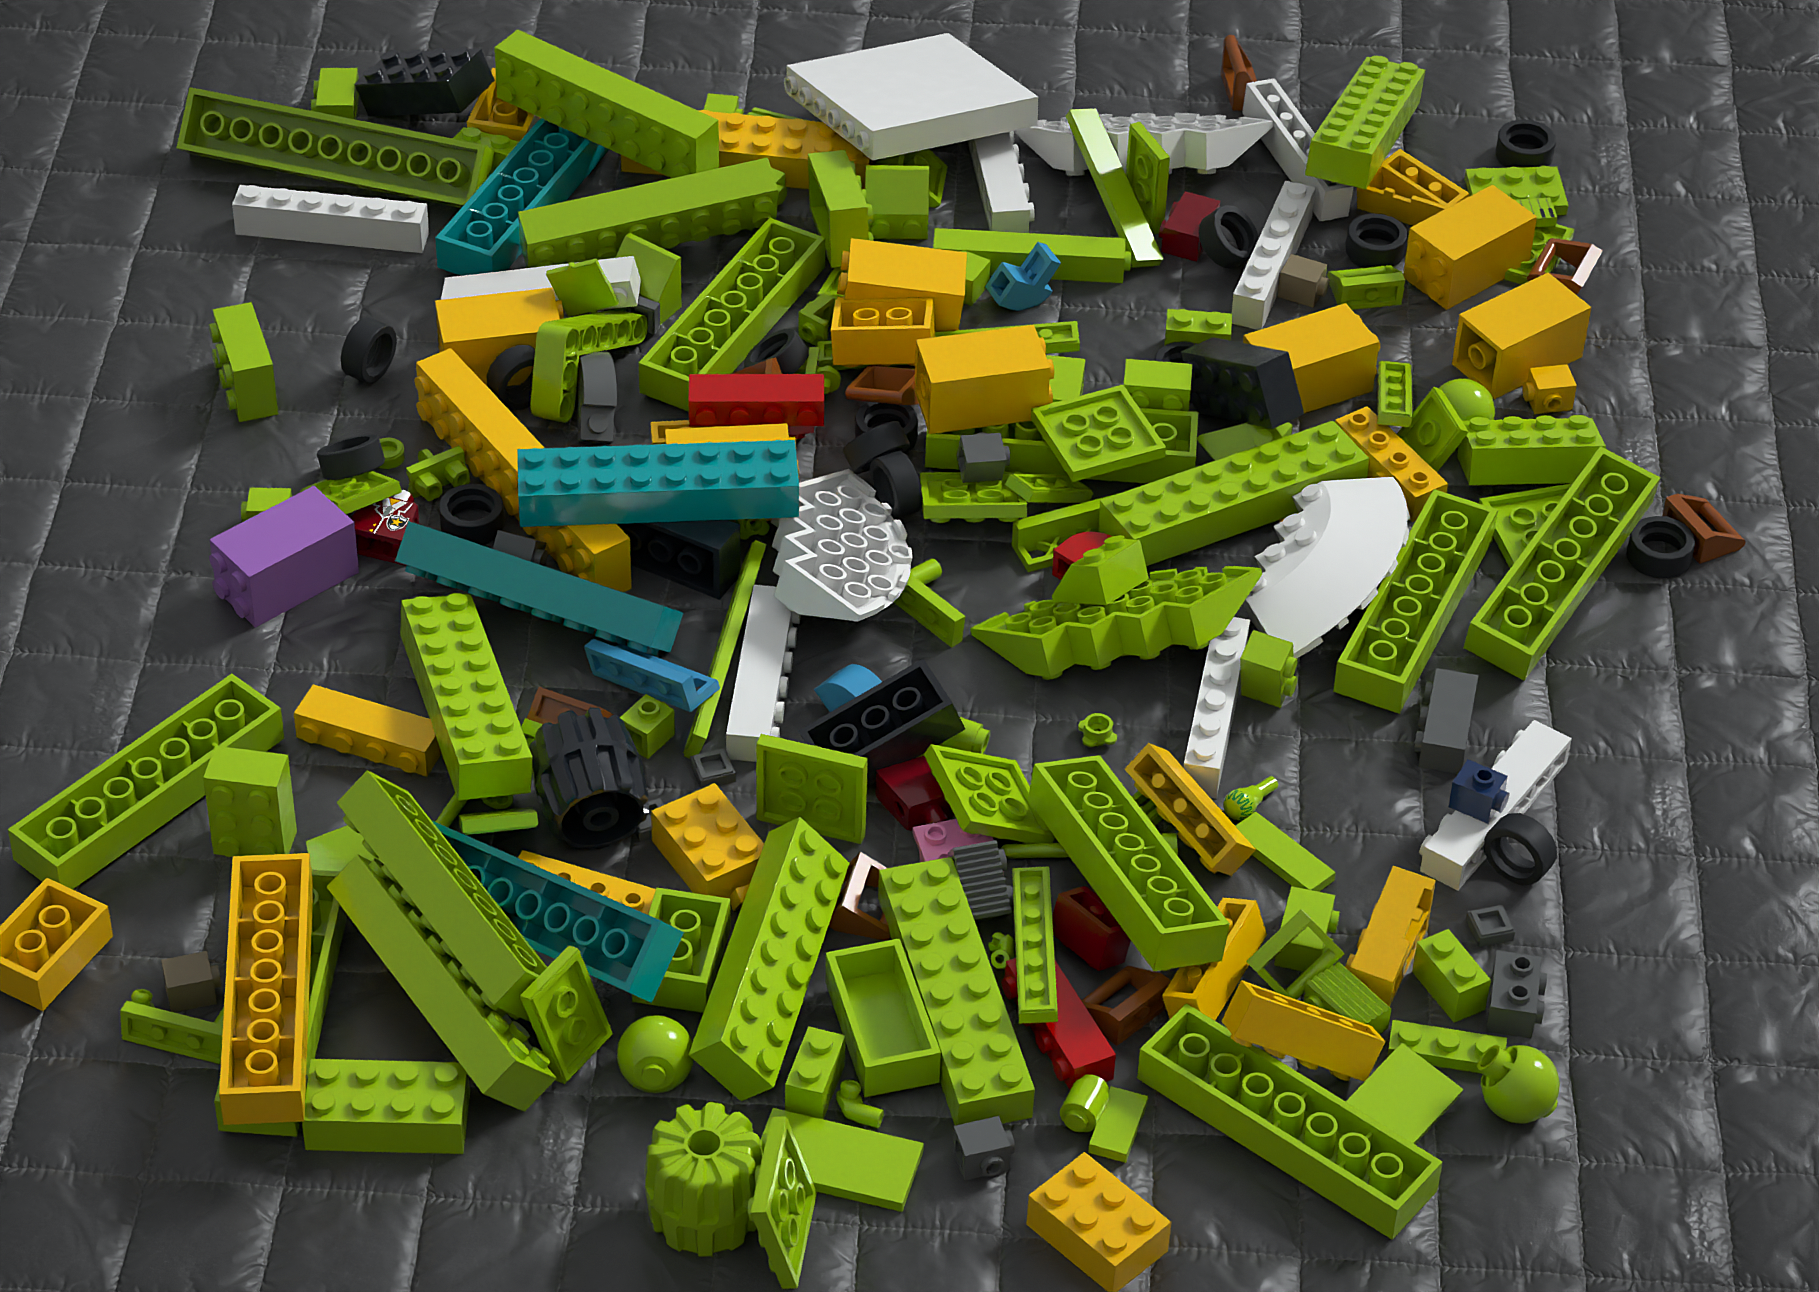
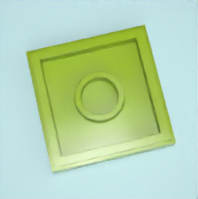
M1433 387L1413 412L1411 427H1402L1397 435L1438 472L1469 431L1443 390Z

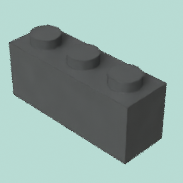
M1436 668L1434 682H1426L1423 702L1430 704L1429 707L1422 706L1418 727H1424L1425 730H1417L1414 752L1420 753L1418 767L1458 774L1462 769L1478 675Z

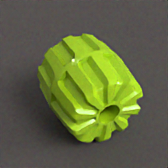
M708 1102L702 1110H694L689 1104H686L676 1109V1117L670 1122L660 1120L653 1129L651 1145L647 1146L645 1162V1194L650 1221L655 1232H662L666 1236L667 1245L678 1252L686 1250L698 1253L699 1257H712L715 1252L726 1249L732 1251L744 1243V1237L748 1231H755L757 1228L755 1222L749 1220L748 1201L755 1194V1169L757 1165H761L762 1150L759 1136L753 1133L752 1123L741 1112H733L728 1115L725 1113V1106L721 1103Z

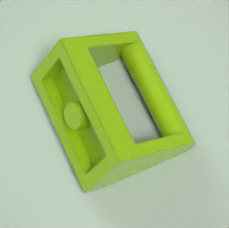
M1391 265L1328 271L1329 285L1337 305L1346 303L1352 310L1402 305L1405 278L1401 271Z
M1301 909L1246 962L1276 993L1297 1000L1305 992L1306 982L1309 979H1313L1315 975L1318 976L1326 968L1329 969L1345 953ZM1309 927L1328 949L1292 984L1284 989L1265 967L1303 930Z

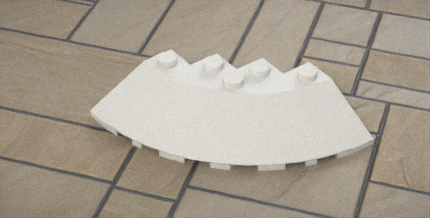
M1135 113L1131 117L1113 118L1112 114L1099 115L1125 174L1129 127L1132 123L1140 121L1170 156L1169 174L1172 173V169L1179 167L1196 168L1199 174L1216 173V168L1231 165L1273 127L1272 120L1240 117L1239 120L1226 119V115L1199 116V114L1175 113V117H1156L1153 113ZM1062 117L1061 122H1047L1044 119L1038 120V126L1014 130V133L1052 168L1066 170V175L1070 176L1083 175L1084 170L1089 169L1066 117Z
M850 469L800 482L799 517L772 518L771 523L778 527L772 547L779 551L773 572L780 576L774 597L784 603L790 611L797 614L860 621L888 607L900 596L907 585L911 573L912 548H909L907 545V532L900 520L893 519L891 516L892 508L889 504L880 503L874 497L876 491Z
M1394 477L1329 480L1306 486L1300 493L1292 496L1299 513L1287 516L1281 523L1274 526L1280 543L1270 545L1264 552L1255 556L1262 570V576L1243 602L1249 619L1259 632L1293 643L1294 658L1304 655L1323 642L1321 636L1333 627L1341 629L1348 624V615L1356 608L1363 610L1378 594L1376 587L1383 578L1391 576L1398 565L1396 557L1400 549L1406 547L1409 537L1407 521L1410 519L1403 491Z

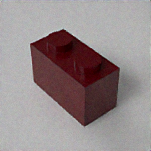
M1185 191L1179 202L1173 203L1169 219L1163 220L1158 235L1162 239L1161 252L1197 262L1204 250L1199 238V225L1204 217L1220 207V201Z
M1086 886L1059 893L1052 915L1053 935L1064 946L1074 951L1090 967L1095 968L1097 971L1125 963L1131 940L1100 897Z

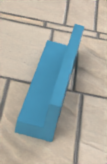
M593 639L584 646L593 675L639 693L647 694L689 712H692L720 689L718 680L620 643L617 646H612Z

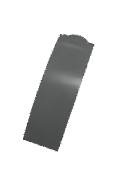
M608 352L580 355L577 375L578 442L611 444L614 432V408L617 407V383L613 359Z

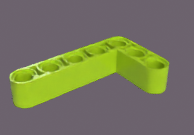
M613 309L542 323L537 332L531 393V412L533 416L564 423L568 422L573 415L575 407L579 356L641 343L645 339L648 330V321L645 315Z

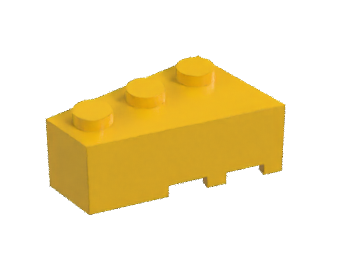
M1398 149L1383 161L1367 189L1357 187V208L1374 214L1394 217L1400 222L1414 226L1468 198L1469 192L1403 150Z
M1393 866L1378 903H1376L1367 929L1364 928L1361 932L1356 955L1351 953L1345 966L1389 1007L1415 956L1417 942L1423 940L1427 932L1436 882L1434 879Z

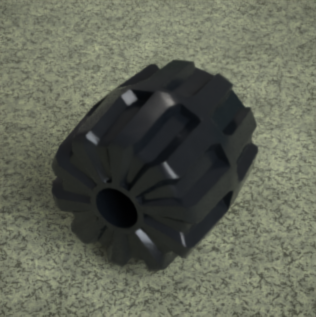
M590 707L585 715H577L571 710L561 713L558 716L557 724L548 722L537 730L535 734L536 740L530 743L529 747L533 757L532 777L538 802L549 829L557 840H565L569 847L577 849L597 847L599 849L608 847L612 843L627 839L633 835L639 824L646 821L650 809L648 803L649 795L642 760L623 720L616 714L609 718L603 717L600 708Z

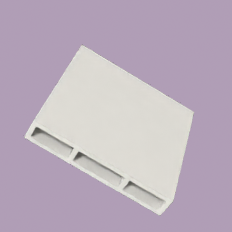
M949 33L786 65L787 77L784 79L786 93L872 161L1038 126V96Z

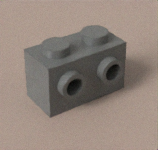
M1496 950L1491 977L1486 1032L1532 1038L1534 1024H1542L1545 1006L1544 1001H1538V995H1545L1547 973L1541 972V956Z

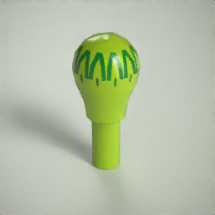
M1269 776L1255 786L1251 785L1230 791L1224 798L1223 808L1229 818L1236 821L1246 819L1254 813L1257 806L1262 802L1263 797L1278 788V781L1273 776Z

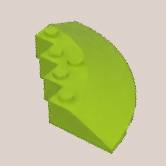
M1225 566L1222 568L1223 573H1208L1207 567H1195L1193 570L1177 573V569L1150 572V579H1147L1108 605L1053 602V600L1031 601L1023 604L1024 612L1010 617L1008 613L1003 612L971 627L970 631L971 635L1026 674L1042 676L1045 680L1060 677L1063 674V670L1074 664L1091 666V669L1098 670L1110 666L1111 661L1119 656L1135 655L1144 660L1152 659L1159 656L1161 650L1172 644L1185 645L1189 649H1201L1208 646L1210 640L1224 632L1262 576V570L1255 567Z

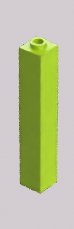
M935 228L934 249L958 252L964 250L991 260L990 276L994 274L1001 262L1021 267L1037 242L1047 244L1061 262L1051 278L1053 280L1123 283L1124 270L1130 271L1131 252L1125 251V238Z

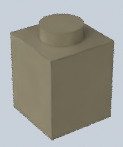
M1291 254L1280 272L1277 297L1314 307L1319 297L1326 295L1330 279L1326 278L1327 264Z
M207 951L161 960L171 1012L217 1004L215 988L222 987L218 965L210 966Z

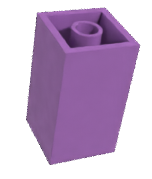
M315 486L209 539L211 548L209 561L213 568L215 579L212 585L216 594L221 599L225 598L233 606L237 615L241 618L245 617L255 628L359 573L354 521Z

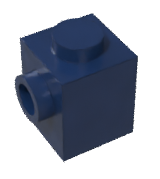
M1467 760L1452 782L1448 807L1489 824L1496 811L1502 813L1507 805L1510 795L1509 792L1505 791L1508 776Z

